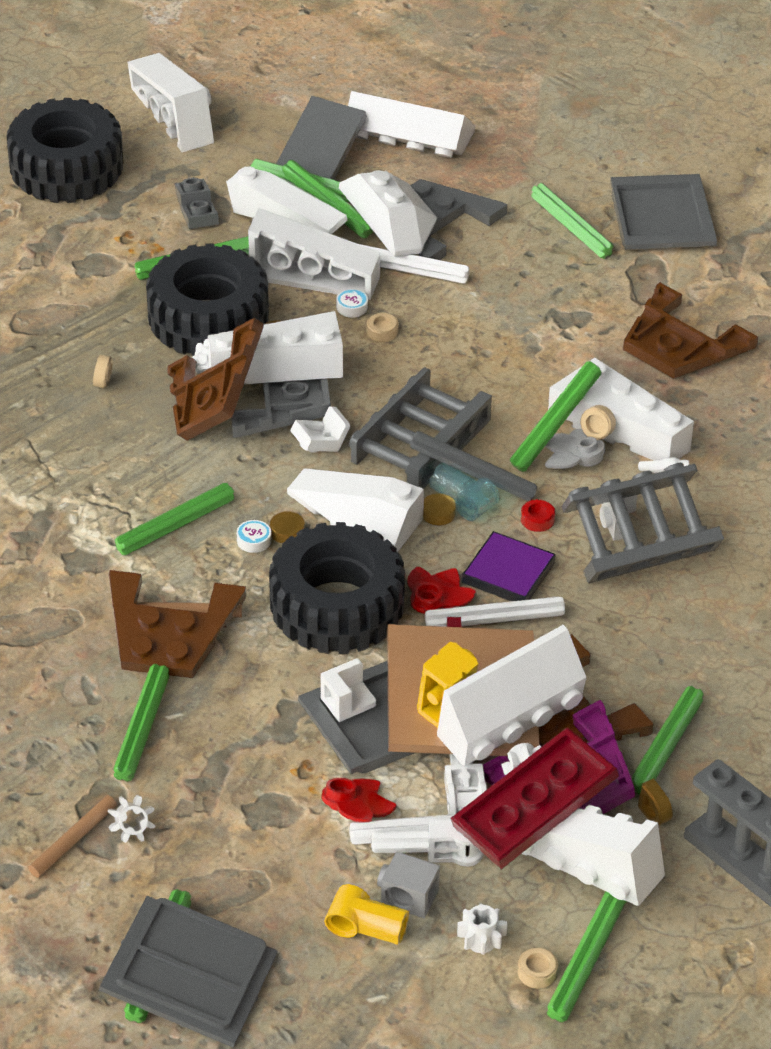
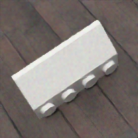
M351 91L348 103L350 107L366 111L367 115L356 138L367 140L368 135L379 137V142L395 146L396 141L407 143L406 148L424 152V148L435 149L434 154L447 158H452L453 154H463L476 127L465 115Z
M562 625L444 690L437 736L463 766L476 759H485L495 748L506 742H515L521 737L523 732L534 726H543L553 715L564 709L570 710L579 704L583 698L586 675L568 629Z

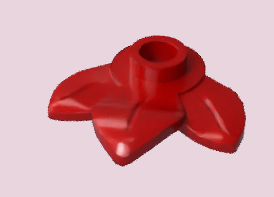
M417 566L410 572L407 578V585L412 592L410 597L411 606L422 614H425L427 610L464 607L474 599L476 591L472 588L460 587V578L456 568L431 575L425 569Z
M333 778L326 783V787L322 790L321 799L333 810L339 811L347 819L356 822H371L373 817H385L397 808L396 803L377 794L380 789V781Z

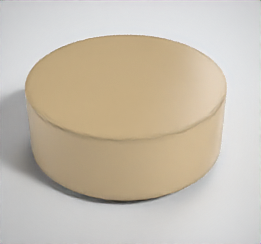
M377 313L367 320V335L370 339L377 342H389L398 336L399 322L393 315Z
M99 355L93 376V386L104 389L108 387L113 369V359L111 356Z
M594 405L582 414L580 424L587 437L602 440L614 431L616 420L609 408L603 405Z
M531 948L521 954L518 960V976L525 985L540 989L546 988L555 982L558 973V960L552 952L543 948Z

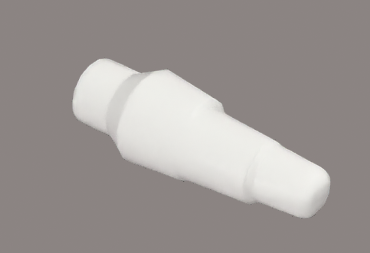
M676 457L664 458L663 460L639 462L638 469L640 471L659 473L675 463H683L684 466L690 465L689 460H680Z

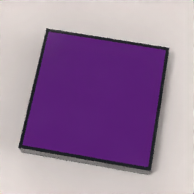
M493 531L463 572L462 583L509 601L530 600L555 564L556 554Z

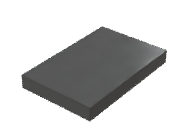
M311 96L276 164L284 166L289 160H294L311 174L335 180L367 118L366 111Z

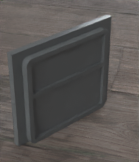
M700 174L610 177L612 200L625 250L717 246V238Z
M388 661L363 670V683L376 698V706L341 722H338L322 701L321 687L298 696V701L350 774L356 772L368 773L414 754L412 752H388Z
M146 896L130 929L121 941V946L100 984L99 991L234 1048L254 1003L258 1000V994L278 951L266 946L265 941L261 938L166 898L154 899Z

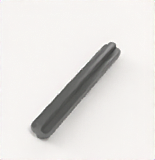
M416 431L411 440L410 447L526 501H531L536 494V484L423 432Z

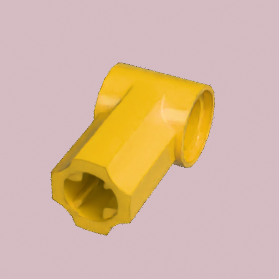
M347 884L339 887L324 922L328 930L340 937L350 938L357 933H361L398 945V943L402 942L406 932L409 911L371 900L370 896L362 888Z

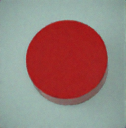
M536 499L528 501L522 506L521 523L526 529L534 532H543L549 530L554 525L555 508L549 502Z

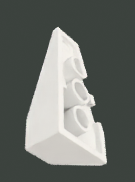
M244 167L226 181L233 213L254 218L258 208L329 234L334 233L348 221L346 214L295 184L270 172L253 167Z
M303 469L287 488L288 495L313 514L324 516L330 521V525H336V522H346L347 526L354 527L355 524L365 526L366 531L371 532L375 530L384 537V541L388 539L397 548V552L423 520L424 489L393 477Z

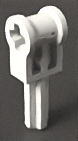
M450 754L451 765L445 766L444 774L448 815L456 814L487 790L482 764H473L471 762L463 766L454 754Z
M428 820V831H375L371 835V849L374 853H396V851L400 853L428 852V862H454L466 867L474 866L483 858V853L453 827L451 820ZM466 846H470L468 856L465 855Z

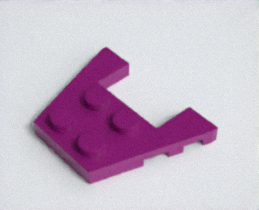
M598 700L572 716L575 727L589 741L587 744L618 770L619 777L579 808L585 810L588 805L601 808L602 814H605L635 797V789L622 752L619 751L612 725L608 721L605 706L601 700ZM498 756L483 764L484 779L487 783L493 785L505 776L501 764L509 762L508 756Z

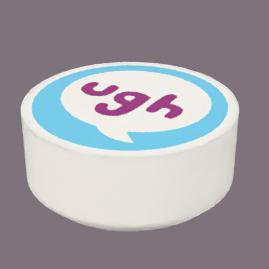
M358 289L343 290L336 298L337 311L349 318L362 316L368 310V296Z
M259 520L243 522L237 528L238 546L250 553L266 550L271 544V529L269 525Z

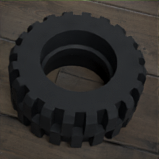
M54 98L42 104L38 102L33 104L29 110L25 108L21 111L7 130L8 159L12 179L28 195L33 194L36 199L43 201L45 198L53 203H59V201L75 203L78 199H83L84 201L92 199L93 195H101L106 192L108 187L111 188L122 174L124 160L121 126L115 116L108 109L104 110L100 104H90L88 100L79 99L77 101L72 100V98H63V100H55Z
M205 243V246L198 247L197 244L189 245L185 250L179 248L172 251L169 257L165 255L149 273L146 293L148 321L151 331L168 348L174 347V350L184 355L191 353L194 356L196 345L198 343L204 344V341L208 339V335L234 331L236 327L253 318H256L263 324L269 321L267 274L256 259L252 256L249 257L246 252L240 249L235 251L231 246L222 245V247L215 246L214 243Z
M336 522V525L316 524L315 528L310 530L306 527L298 531L296 537L290 536L283 542L282 547H279L272 557L269 569L270 610L273 614V620L277 627L283 630V634L292 641L297 639L300 646L309 650L313 647L317 648L319 653L329 654V651L349 654V650L357 649L358 652L366 650L370 647L371 643L376 645L386 638L388 624L398 625V621L403 616L405 569L402 556L388 539L384 541V537L375 530L371 532L366 531V527L355 524L353 527L347 526L346 522ZM342 582L359 588L345 593H329L318 590L315 587L326 583Z

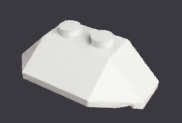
M380 170L360 173L339 183V189L393 256L419 254L422 252L437 217L409 183L387 171Z

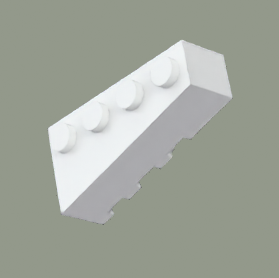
M160 53L128 61L132 90L146 108H151L154 118L158 123L165 122L168 127L166 128V133L171 139L178 138L177 147L181 152L214 143L209 110L211 95L206 87Z
M258 208L248 230L249 257L252 256L260 263V266L267 274L268 283L339 294L346 289H358L366 293L368 300H371L380 278V252Z
M335 311L265 324L244 384L343 377V343ZM234 331L208 335L209 368L230 357Z
M593 358L590 360L600 368L602 373L566 419L573 422V428L582 429L580 420L582 414L594 405H603L614 414L616 426L614 431L602 440L612 444L615 442L627 444L630 446V451L653 461L673 457L680 459L690 452L693 420L598 359ZM582 366L550 387L548 410Z
M588 805L585 810L577 809L522 853L545 862L555 870H562L571 874L587 885L592 884L607 891L616 899L626 900L636 906H639L665 876L658 822L646 820L642 825L633 823L632 816L618 813L615 817L602 814L601 808Z

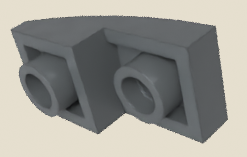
M192 177L184 179L183 182L174 183L178 202L189 229L219 224L218 212L211 202V192L204 179Z

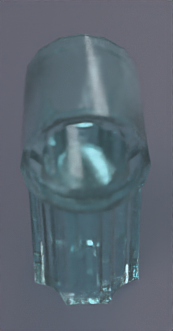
M445 463L438 465L430 477V487L439 493L453 498L457 511L468 521L476 520L499 503L500 495L498 489L486 478H480L478 481H475L460 470Z

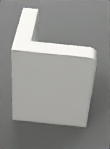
M358 658L321 673V699L338 722L376 706V698L363 683V663Z

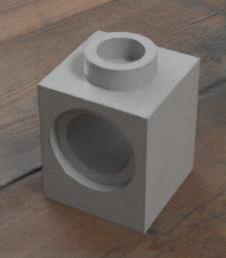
M396 851L390 864H384L378 876L377 886L381 887V903L408 910L409 914L425 919L439 891L440 865Z

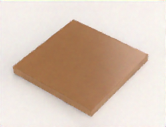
M388 624V752L453 754L437 736L438 728L420 715L417 710L421 677L423 676V664L433 655H438L440 649L449 642H455L463 649H468L477 659L478 672L533 642V630ZM534 726L523 732L521 737L513 743L506 742L495 748L489 756H508L507 753L514 746L521 743L532 744L534 748L539 746L538 727Z

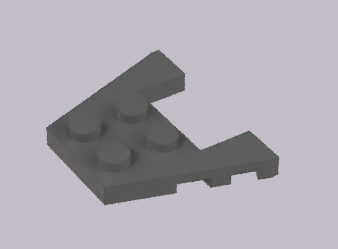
M419 179L410 185L437 217L422 252L418 254L422 257L441 260L446 256L447 246L432 238L431 235L462 214L466 213L487 226L492 225L507 214V204L501 201Z
M327 379L263 383L265 408L235 410L231 417L233 438L292 425L295 420L309 421L324 417L328 408L331 407Z

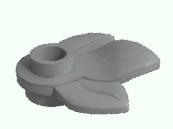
M574 429L570 435L565 433L554 434L545 446L554 452L546 461L545 467L565 469L572 468L577 464L585 467L597 465L603 460V454L605 453L604 442L596 440L594 437H587L582 429Z

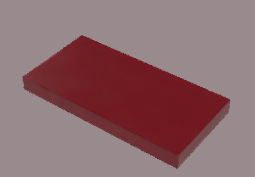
M567 727L450 819L454 828L502 870L619 777L618 770Z

